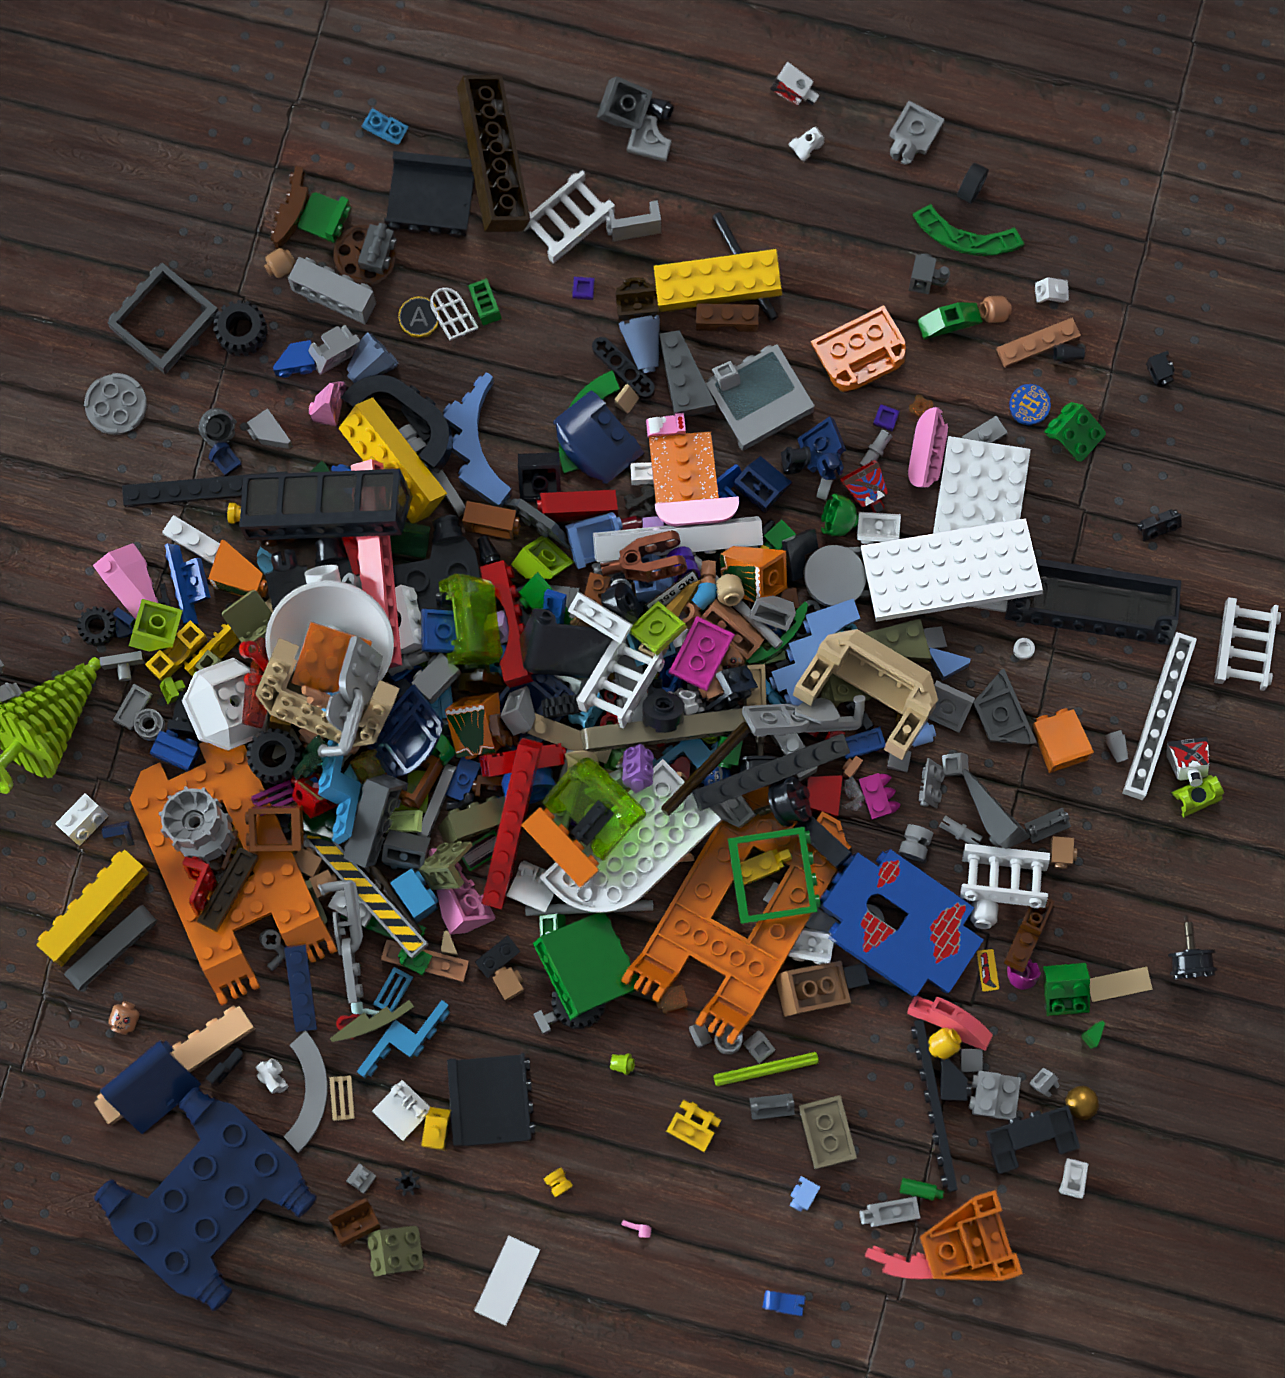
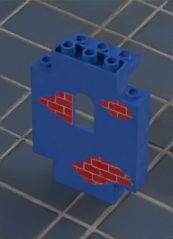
M891 849L886 852L882 851L875 861L878 863L877 865L860 853H854L853 856L843 863L845 866L841 873L837 872L833 877L831 889L829 891L826 889L820 897V901H822L820 908L823 909V912L839 920V923L835 922L830 928L829 933L831 935L828 939L912 997L917 996L926 981L943 993H949L984 940L963 926L974 907ZM880 894L908 913L897 931L868 910L867 900L871 895Z

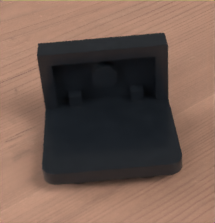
M744 665L725 669L715 674L725 693L704 709L706 712L722 711L725 708L731 710L739 705L738 701L752 696V691L758 688L748 666Z

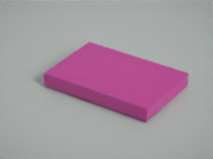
M696 616L669 670V674L707 692L735 634Z

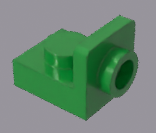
M402 948L398 958H400L399 963L423 976L433 956L421 951L412 959Z

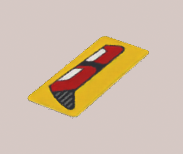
M994 950L977 951L982 991L998 990L999 983Z

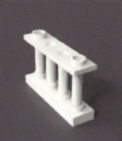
M583 171L578 174L574 173L568 179L567 184L532 213L529 212L531 220L525 230L531 227L548 245V258L553 264L606 220V216H609V209H613V212H615V205L610 200L606 203H601L583 184L585 181V173ZM575 188L594 206L595 212L590 216L585 215L567 196ZM560 201L580 221L575 229H570L552 209ZM544 214L564 233V238L559 242L554 241L538 224L537 220Z
M1228 597L1224 607L1214 683L1223 684L1226 678L1234 677L1261 682L1260 690L1264 691L1272 683L1273 673L1269 672L1276 624L1279 625L1281 612H1278V605H1274L1270 613L1239 608L1236 605L1237 599ZM1241 616L1269 621L1268 633L1236 628L1233 625L1234 618ZM1237 636L1266 641L1265 653L1235 649L1234 646H1230L1231 638ZM1238 657L1263 661L1262 673L1231 669V666H1228V659Z
M613 639L576 699L579 710L587 713L590 706L601 708L617 715L619 726L624 729L627 722L630 723L632 721L634 711L655 675L664 667L665 661L662 652L654 655V657H650L629 648L626 639L621 644ZM620 656H629L647 664L648 667L644 674H640L617 664ZM616 672L637 681L638 684L633 691H630L607 681L610 673ZM600 689H606L627 698L628 700L623 709L597 698Z
M965 844L962 862L969 863L968 884H962L960 898L969 901L983 899L999 903L1026 905L1032 908H1045L1048 893L1040 892L1041 872L1047 871L1050 853ZM978 864H988L991 866L989 887L977 885ZM999 866L1012 868L1011 889L998 888ZM1020 868L1033 870L1032 891L1019 890Z

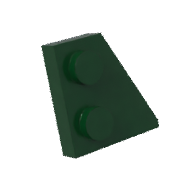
M329 810L311 819L303 811L304 832H306V835L318 836L323 840L332 842L333 826L336 823L337 815ZM291 821L288 823L290 830H292Z

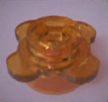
M919 394L915 396V401L909 406V410L911 413L921 417L925 411L933 408L934 404L931 400H926Z

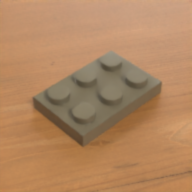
M840 1095L798 1106L815 1169L857 1159Z

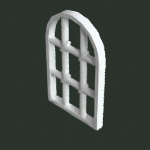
M440 288L433 293L430 298V306L449 341L478 329L463 299L456 291L450 288ZM444 291L449 303H442L437 295L438 292ZM448 292L454 294L457 297V299H451ZM434 296L440 305L437 308H435L433 305ZM460 302L466 314H460L455 303ZM451 305L458 317L450 318L445 307ZM438 310L444 312L448 319L447 322L443 323L437 313ZM468 316L474 327L469 329L463 318ZM461 321L466 331L459 333L453 322ZM451 325L456 335L451 337L445 326Z

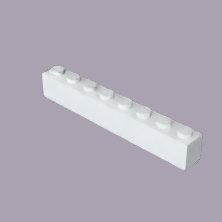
M759 516L729 519L722 523L666 525L593 533L595 559L600 563L619 560V551L637 538L671 530L679 533L681 543L677 547H689L693 555L699 551H704L707 554L715 553L719 549H725L726 551L732 546L758 548V545H763L762 521ZM673 549L665 550L663 553L656 552L652 554L657 556L663 555L666 558L667 554Z
M1178 632L1173 637L1122 794L1143 800L1147 794L1194 650L1196 638Z

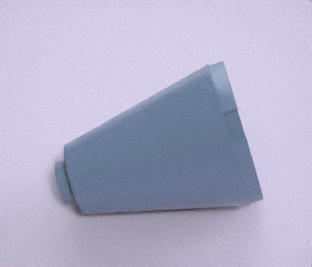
M659 315L631 319L629 323L620 322L619 328L638 370H643V373L654 372L655 367L659 366Z

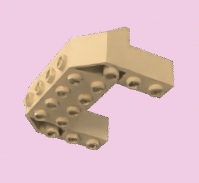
M858 629L828 635L819 645L817 654L796 684L793 696L811 706L831 674H835L903 715L884 748L885 751L903 760L933 713L938 701L931 673Z
M279 638L255 693L270 715L339 744L342 732L328 722L326 712H323L322 708L307 703L308 696L302 694L301 686L291 683L293 670L297 663V660L294 658L299 646ZM379 680L370 701L364 705L352 747L375 744L392 709L399 688Z

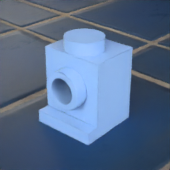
M801 1176L799 1182L802 1183L801 1186L796 1185L790 1195L794 1197L790 1206L800 1212L802 1209L808 1210L820 1188Z

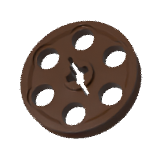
M357 225L346 230L337 240L334 248V261L341 276L344 274L351 277L353 282L359 285L364 283L371 286L383 281L391 273L395 264L396 253L395 249L390 251V265L388 269H384L383 275L376 274L372 279L365 276L367 270L359 268L358 260L369 225ZM357 232H362L364 239L357 242L353 239V235ZM342 247H349L351 251L349 255L342 256L339 254V250ZM349 265L357 268L356 272L352 275L345 272L346 267Z

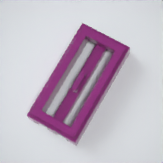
M288 780L253 795L251 800L254 806H264L290 795L291 798L272 805L287 806L295 802L292 798L294 787L292 788V783ZM287 788V790L284 792H281L260 802L257 801L259 799H262L266 796H269L273 793H276L280 790Z

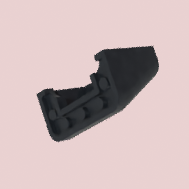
M534 608L519 638L523 666L528 672L588 679L613 640L594 627L556 624L555 615L551 611Z

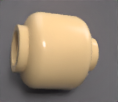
M725 574L716 581V593L719 602L727 606H734L743 599L744 590L741 579L738 576Z

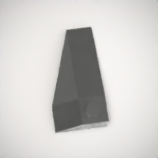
M966 769L962 771L984 827L991 835L989 840L996 847L1000 845L1004 849H1008L1031 837L1013 816L1011 817L1006 811H1003V806L993 796H990V792L971 772Z

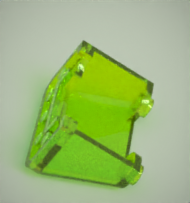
M453 574L439 581V591L448 593L446 600H452L457 639L451 641L455 648L452 653L447 654L448 664H493L498 662L502 657L503 649L500 642L495 586L488 579L467 574Z
M585 757L567 770L542 803L551 813L561 814L565 811L576 823L581 821L598 800L615 814L594 837V842L591 844L594 855L604 861L646 817V811L597 762Z

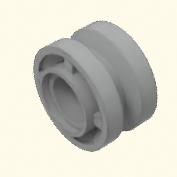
M144 709L135 716L134 729L144 740L153 741L156 740L159 731H165V721L156 710ZM153 720L155 722L153 728L145 729L144 726L147 721Z

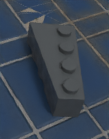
M680 330L659 334L674 415L684 413V417L716 412V404Z
M388 774L365 781L362 787V798L356 808L357 814L353 824L352 835L344 847V859L364 868L376 864L385 842V837L382 836L392 825L391 814L395 808H399L401 800L398 797L401 790L406 791L408 783Z

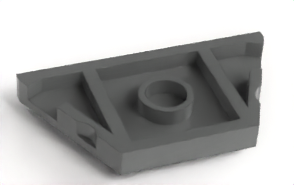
M508 498L503 504L508 509L516 510L517 515L521 517L520 521L527 526L533 525L536 527V531L544 538L549 536L567 550L570 549L569 540L565 537L566 534L556 522L522 499L514 498L513 500Z
M1002 669L973 702L989 742L1036 744L1037 741L1005 669Z

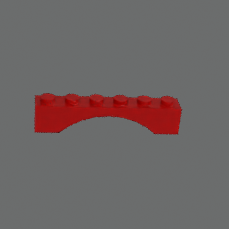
M504 560L481 566L480 570L484 587L489 593L498 598L508 618V643L500 661L503 680L509 688L533 682L532 674L534 673L528 672L522 662L519 638L525 625L520 620V616L523 614L520 604H517L516 601L518 590L512 582V578H514L513 569Z

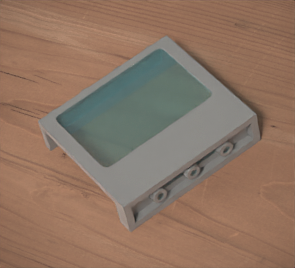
M778 344L774 346L768 345L760 351V354L756 356L750 355L743 360L742 364L734 365L739 374L741 384L722 391L715 376L707 380L708 390L738 438V445L742 451L814 412L815 406Z

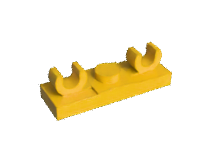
M222 624L223 629L218 634L214 632L215 637L197 655L192 654L193 659L189 663L184 662V668L192 677L195 671H199L195 665L207 650L222 659L240 641L228 624Z

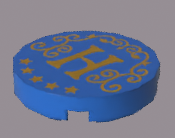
M1025 384L1018 387L1012 393L1009 401L1011 415L1016 421L1024 425L1042 422L1048 416L1051 407L1047 392L1034 384Z

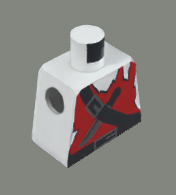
M789 62L786 63L770 88L796 105H799L802 99L813 105L819 96L809 89L813 81Z
M1202 737L1167 742L1166 756L1177 779H1189L1190 785L1193 787L1201 785L1203 783L1202 778L1208 776V738Z

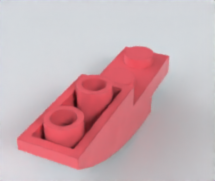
M914 996L908 1007L907 1014L943 1028H952L959 1034L961 1042L986 1051L993 1034L980 1021L962 1008L940 997H936L933 1002L919 996Z
M873 1246L872 1249L868 1248L866 1251V1258L885 1264L882 1273L905 1279H933L927 1257L924 1254L917 1252L916 1256L911 1255L909 1262H906V1257L895 1253L893 1257L885 1254V1249Z

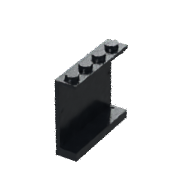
M393 151L392 159L394 166L387 217L384 218V223L393 231L406 229L412 233L425 231L432 235H441L443 233L456 238L467 236L474 183L471 159Z
M521 1053V1055L456 1060V1058L447 1059L454 1147L532 1140L531 1135H535V1124L530 1122V1114H533L534 1110L533 1100L529 1101L528 1092H532L531 1079H527L526 1071L530 1070V1059L525 1058V1053Z

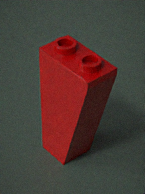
M616 490L540 493L541 500H537L538 511L554 522L589 519L611 512L618 515Z

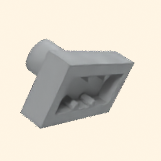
M995 416L961 438L994 443L1006 436L1008 432L998 417Z
M142 651L100 657V665L103 670L117 668L119 681L131 680L130 666L145 663Z

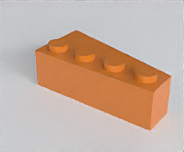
M539 807L521 826L571 879L582 888L600 871L597 867L600 863L592 855L588 857L583 852L584 846L577 839L573 841L568 836L570 833L562 823L558 825L553 820L555 816L548 808L544 810Z

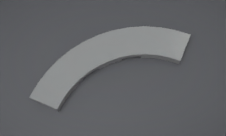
M306 1031L290 1044L303 1068L305 1099L298 1119L284 1137L298 1153L314 1136L323 1117L328 1094L327 1074L323 1059L313 1039Z

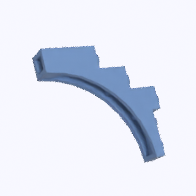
M486 372L483 377L479 376L472 392L465 394L461 401L463 404L456 400L452 405L449 403L443 411V416L449 426L460 433V435L456 434L453 437L452 452L468 463V465L464 464L458 473L460 475V483L493 506L502 508L506 500L512 495L511 488L500 480L491 469L479 442L478 424L480 411L484 399L494 383L493 376Z
M854 599L805 615L806 620L803 621L807 633L811 632L812 635L788 643L789 649H786L789 660H794L795 664L772 671V677L769 678L772 688H777L778 693L787 690L788 694L784 695L787 704L799 706L803 703V701L793 696L796 684L817 654L822 641L828 635L835 634L844 627L860 620Z

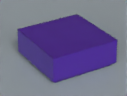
M574 277L573 299L593 300L595 278Z
M880 404L873 425L893 431L900 411Z

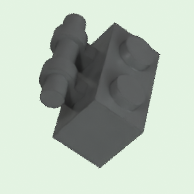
M379 223V226L369 225L358 260L360 269L383 275L384 269L389 268L391 261L389 254L391 250L394 251L397 239L394 236L393 230L386 229V224Z
M924 253L916 254L909 291L929 295L931 284L939 287L947 285L950 270L946 266L939 270L934 269L937 258H932L931 255Z
M389 829L383 847V865L391 866V869L396 870L398 868L406 870L412 868L416 873L425 864L424 861L429 854L431 838Z

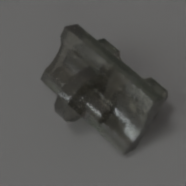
M648 483L641 488L643 495L638 498L634 494L624 497L629 517L635 515L636 518L638 516L642 518L647 514L649 517H655L653 512L655 511L656 504L655 491L651 484Z

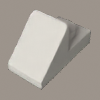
M1067 1158L1063 1180L1059 1189L1060 1193L1083 1198L1088 1163Z

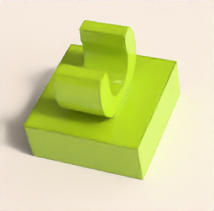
M171 676L162 680L160 688L167 704L176 702L179 696L178 692L183 691L185 688L183 680L173 682Z

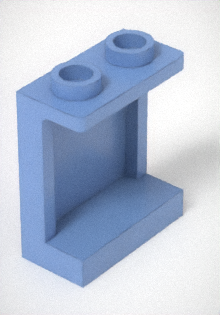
M611 512L565 525L575 566L579 569L586 567L585 564L596 561L593 533L623 529L620 517H616Z

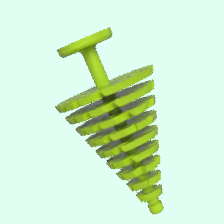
M93 657L87 665H84V663L75 666V669L64 672V675L55 676V680H48L42 683L41 686L38 685L31 688L30 691H25L19 697H14L7 701V703L5 702L0 705V748L3 750V753L0 755V793L7 794L13 788L12 778L5 770L12 761H15L20 766L23 764L27 771L33 774L36 773L40 777L46 775L47 778H52L55 775L63 753L67 748L66 742L71 738L72 731L78 721L77 718L78 716L80 717L82 707L86 703L87 695L92 690L91 684H94L97 678L95 671L101 668L98 658Z

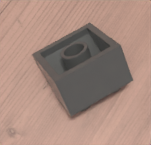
M616 76L608 81L596 118L614 126L640 130L653 91Z

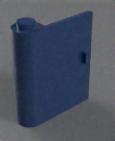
M159 1040L100 1090L107 1102L141 1134L178 1105L188 1092L201 1085L175 1058L172 1053L174 1048L167 1040L165 1042Z

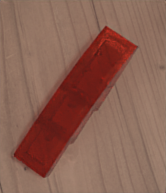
M259 638L256 642L258 652L269 662L266 651V639ZM251 662L250 673L263 675L264 671L256 662ZM250 676V679H249V681H250L251 683L253 682V677H252V676ZM245 684L242 724L261 729L264 725L267 710L255 694L259 684L255 686Z

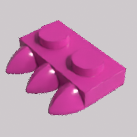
M877 773L858 779L871 820L896 812L901 805L896 801H888L893 797L896 790L883 787L891 779V776L887 774Z

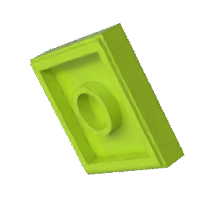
M657 601L633 624L629 633L655 655H658L688 627L686 623Z

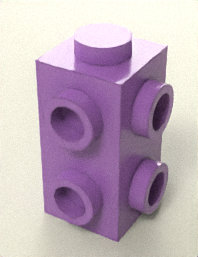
M641 743L629 747L623 752L622 781L634 793L653 784L654 756Z

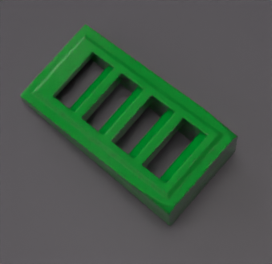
M484 279L468 285L482 325L500 320L502 317L488 280ZM484 288L487 289L486 291L475 294L476 291L482 290ZM489 296L488 298L478 301V299ZM492 303V305L487 306V307L481 309V307L486 306V305H489V304Z

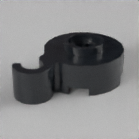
M619 582L610 586L601 595L602 606L629 623L637 621L648 611L645 607L647 603L645 601L638 602L633 590L625 583Z
M653 679L648 687L647 697L643 701L642 722L646 727L649 725L652 728H656L658 733L673 732L677 730L678 725L684 723L685 704L677 695L662 689V679Z

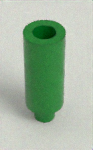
M902 1178L899 1193L933 1201L934 1197L942 1199L944 1191L936 1189L937 1185Z

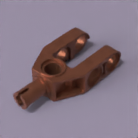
M671 530L637 538L619 551V560L601 563L603 577L622 572V574H625L626 579L652 582L683 574L687 570L685 558L680 555L646 563L642 562L644 555L656 552L663 553L665 550L679 546L681 543L679 533Z

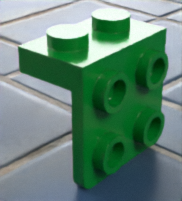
M317 192L312 193L298 223L299 229L335 243L337 237L343 231L345 219L349 217L352 210L349 199L341 196L339 201Z
M1070 402L1062 408L1059 416L1048 424V428L1044 433L1048 438L1059 440L1077 461H1083L1103 439L1106 431L1084 405Z

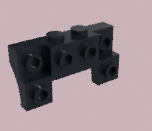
M1067 1105L1045 1113L1038 1110L1029 1113L1030 1118L1022 1120L1021 1116L1008 1120V1125L986 1131L985 1134L997 1173L1001 1174L1019 1168L1015 1150L1053 1138L1059 1155L1081 1148L1069 1106Z

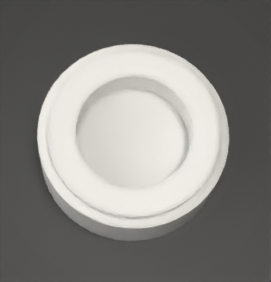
M1027 638L1017 640L1013 647L1014 655L1021 660L1031 658L1035 651L1034 643Z

